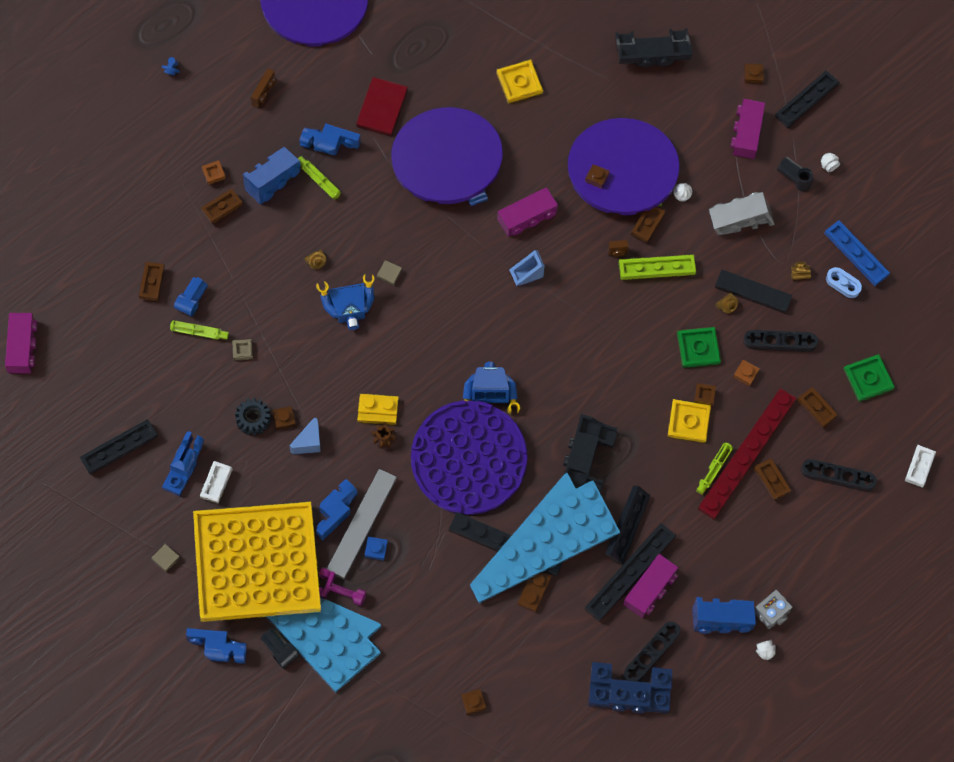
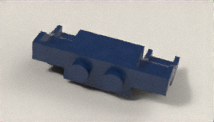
M592 662L588 706L613 708V711L623 712L627 709L639 714L645 713V711L669 712L672 669L652 667L651 683L613 680L611 679L612 664Z

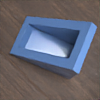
M534 250L510 269L516 286L544 276L545 266L538 250Z
M315 417L289 445L292 454L321 452L318 420Z

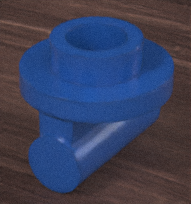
M173 57L168 59V66L162 65V68L165 69L164 73L175 76V72H180V70L175 69L178 61Z
M485 190L476 197L469 199V205L473 206L487 201L488 197Z

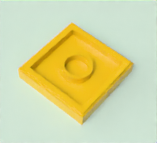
M531 60L497 69L496 71L508 103L543 93Z
M673 399L667 437L706 443L711 405Z

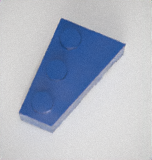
M285 147L267 158L268 162L265 164H257L255 166L256 170L250 174L248 172L243 174L245 191L260 205L264 201H269L275 191L282 189L291 177L297 176L300 172V160Z
M696 597L692 608L694 631H699L701 634H708L711 631L729 633L731 630L747 633L754 629L756 625L754 601L730 600V602H720V599L714 598L712 599L713 602H703L701 597Z

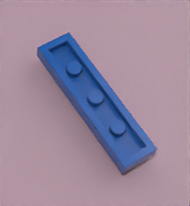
M840 220L825 231L824 234L874 286H877L889 276L890 272Z

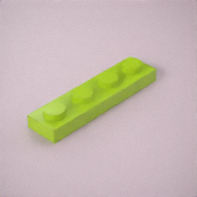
M694 255L619 260L621 280L696 274Z

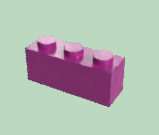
M743 99L742 105H738L736 116L740 117L739 121H735L733 132L737 133L736 137H732L730 147L734 148V156L755 159L765 102Z
M546 187L499 210L497 220L508 237L518 235L523 229L529 226L534 227L545 218L550 219L555 216L558 205Z
M9 313L5 368L8 373H31V367L35 366V356L32 355L33 349H36L34 331H37L38 324L37 320H34L32 313Z
M658 554L625 598L623 605L642 619L646 614L650 615L655 608L654 603L657 598L661 600L667 592L666 586L669 583L672 585L677 579L678 567Z

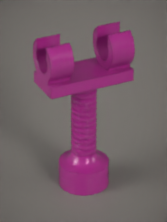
M325 568L320 569L319 577L328 580L324 589L319 587L320 597L326 599L329 591L332 590L352 598L354 604L362 606L367 591L362 589L352 591L345 587L337 586V584L333 583L336 577L335 572Z

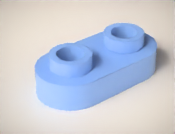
M832 268L827 273V283L846 297L855 298L860 294L862 289L860 281L841 268ZM836 277L838 281H834L832 278Z

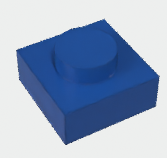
M368 537L365 558L384 561L387 540Z

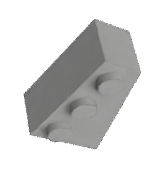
M754 192L748 197L735 198L729 203L717 204L709 209L714 229L718 235L739 232L742 227L752 226V229L758 228V224L769 223V226L775 225L770 205L763 192Z

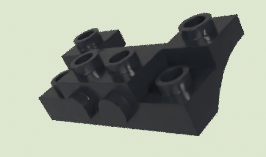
M687 28L681 31L669 29V37L636 38V40L634 39L633 31L630 34H618V32H615L619 64L636 63V66L642 67L654 65L668 66L673 64V61L692 59V47Z
M583 414L580 416L575 437L570 438L568 448L571 449V452L564 459L563 466H566L564 474L568 473L575 489L593 480L597 489L601 492L603 481L590 477V469L597 444L613 448L618 428Z

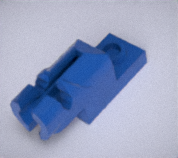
M326 123L322 132L305 127L300 137V146L310 148L314 145L315 151H321L330 155L337 154L340 144L348 148L358 149L361 143L360 134Z
M189 431L186 432L170 465V472L162 486L163 490L179 497L197 465L196 459L204 443V439L197 435L194 441V449H191L190 446L194 438L191 436L192 432Z
M346 479L338 485L339 491L333 490L319 506L320 513L327 519L322 520L316 530L317 537L322 541L350 515V508L348 506L358 494V491Z
M187 628V641L194 645L205 643L204 655L208 660L228 663L230 658L234 656L235 663L245 664L246 643L232 640L228 642L226 631Z

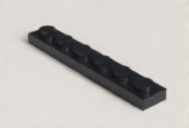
M458 512L449 528V532L496 552L512 536ZM563 562L543 572L557 577Z
M660 523L585 606L584 610L600 622L648 569L658 554H661L674 540L676 535Z

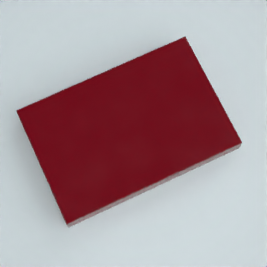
M372 77L356 122V127L392 136L408 86Z

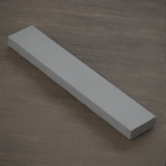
M381 469L378 470L327 567L331 572H335L337 577L345 579L397 479L396 476Z

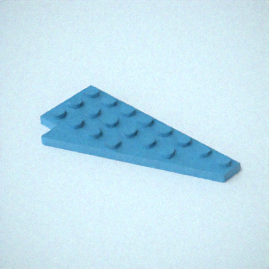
M568 473L563 475L470 584L478 603L620 534L594 481L592 480L575 489Z
M320 597L321 612L266 616L335 693L381 654L377 647L368 639L381 628L378 622Z

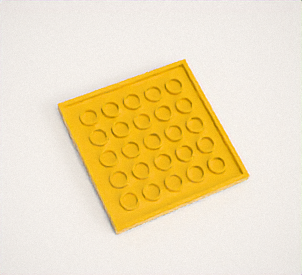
M311 502L193 511L200 622L321 612Z

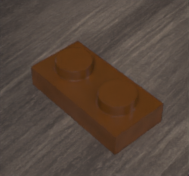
M270 68L266 70L251 95L252 106L259 108L261 103H265L269 89H273L276 84L274 70Z
M231 188L201 207V211L212 225L243 204Z
M659 207L649 211L645 210L633 228L631 235L648 243L664 217L665 211Z
M145 262L139 299L159 300L165 269L164 264Z
M813 387L797 399L821 428H824L838 416Z
M772 458L754 467L756 474L773 501L791 492Z
M541 572L529 578L517 605L535 613L551 580V576Z

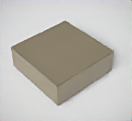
M385 260L377 274V279L394 286L402 271V267Z
M251 339L232 340L233 360L253 359Z
M164 544L151 559L167 572L180 557Z

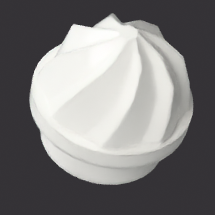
M831 153L824 154L821 159L822 168L826 169L827 172L835 170L840 165L839 158Z
M680 183L674 188V196L679 201H686L692 196V188L687 183Z
M772 640L756 644V652L762 659L770 660L775 655L776 646L773 645Z

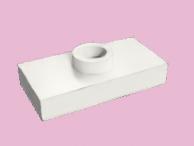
M917 445L905 481L923 488L936 451Z
M214 461L201 491L200 498L219 504L233 470L232 467Z

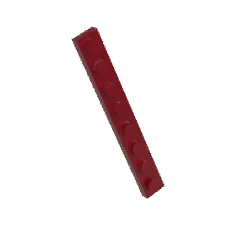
M781 388L778 390L699 505L698 510L713 520L716 518L796 401V397Z

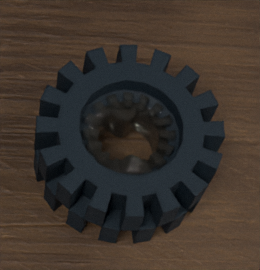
M248 398L245 403L243 401L240 403L241 406H237L235 419L241 432H246L247 435L253 433V436H256L257 432L262 434L263 429L265 431L268 429L267 425H270L271 419L270 410L267 408L266 403L263 404L262 400L256 401V398H253V401H250ZM251 413H255V416L258 418L252 421L248 416Z

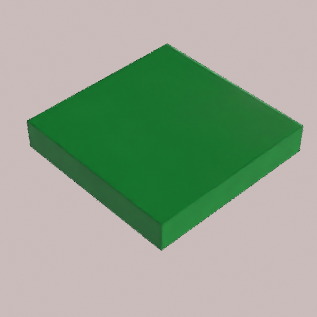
M715 327L677 331L682 368L718 365L721 363Z
M879 354L844 366L843 368L859 402L894 390L895 388Z

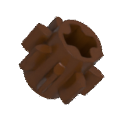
M387 423L384 426L376 425L377 430L372 431V436L376 437L373 439V444L378 443L381 449L386 445L391 447L390 441L395 440V435H392L394 428L389 429Z

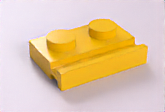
M360 394L357 422L396 425L398 397Z

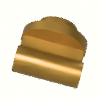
M320 249L305 257L304 260L312 269H320L326 263V256Z
M795 262V265L791 266V280L811 278L810 265H806V262Z
M729 293L715 303L719 310L721 309L729 314L737 308L738 299Z

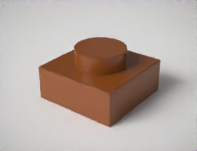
M219 160L201 166L208 185L226 179Z
M742 360L733 378L750 386L760 368Z

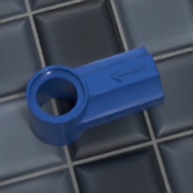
M193 277L184 293L177 297L174 308L192 317L198 308L199 300L208 287L207 283L198 277Z

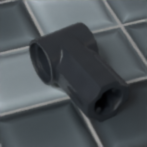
M788 157L781 161L777 171L794 182L798 190L807 191L810 189L813 180V172L810 169L802 168Z
M274 627L268 629L260 637V640L270 650L273 658L282 669L299 657L290 643H286Z

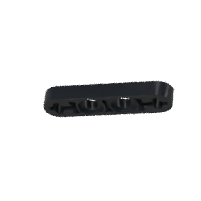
M749 330L745 333L743 343L749 349L810 352L815 350L818 338L810 332ZM750 336H754V343H751ZM772 336L776 339V343L771 345L767 343L766 338ZM792 337L795 340V344L788 345L785 339ZM807 339H810V341L812 342L811 345H808V343L806 342Z
M814 459L805 460L801 467V473L806 478L861 491H871L877 482L873 473ZM809 465H812V469H814L812 472H808ZM819 467H822L820 475H818V469ZM832 469L834 476L826 477L824 470ZM850 473L853 476V481H845L843 474ZM857 475L860 476L858 484L855 483L858 478ZM866 478H869V482H871L869 486L865 485L864 480Z
M669 621L661 627L625 668L623 674L625 681L639 682L678 638L680 627L677 623ZM673 627L675 635L671 633L666 640L664 636L667 634V628L671 629ZM661 641L664 648L659 651L655 650L653 642ZM643 655L649 656L651 663L643 665L640 662V657ZM638 666L640 669L636 673L637 678H629L628 671L633 672Z

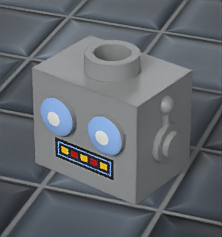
M775 590L756 606L755 615L770 630L776 624L781 625L787 620L788 617L786 615L790 613L792 606L786 601L785 597Z

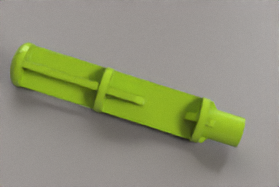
M302 156L298 158L302 170L327 192L332 199H337L340 196L341 191L309 160H305Z
M175 320L170 324V330L174 332L216 340L220 338L228 339L229 332L222 331L220 328Z
M723 443L709 466V473L704 480L701 479L699 481L700 485L696 490L699 494L703 495L706 488L710 487L716 475L723 467V464L733 450L731 444Z

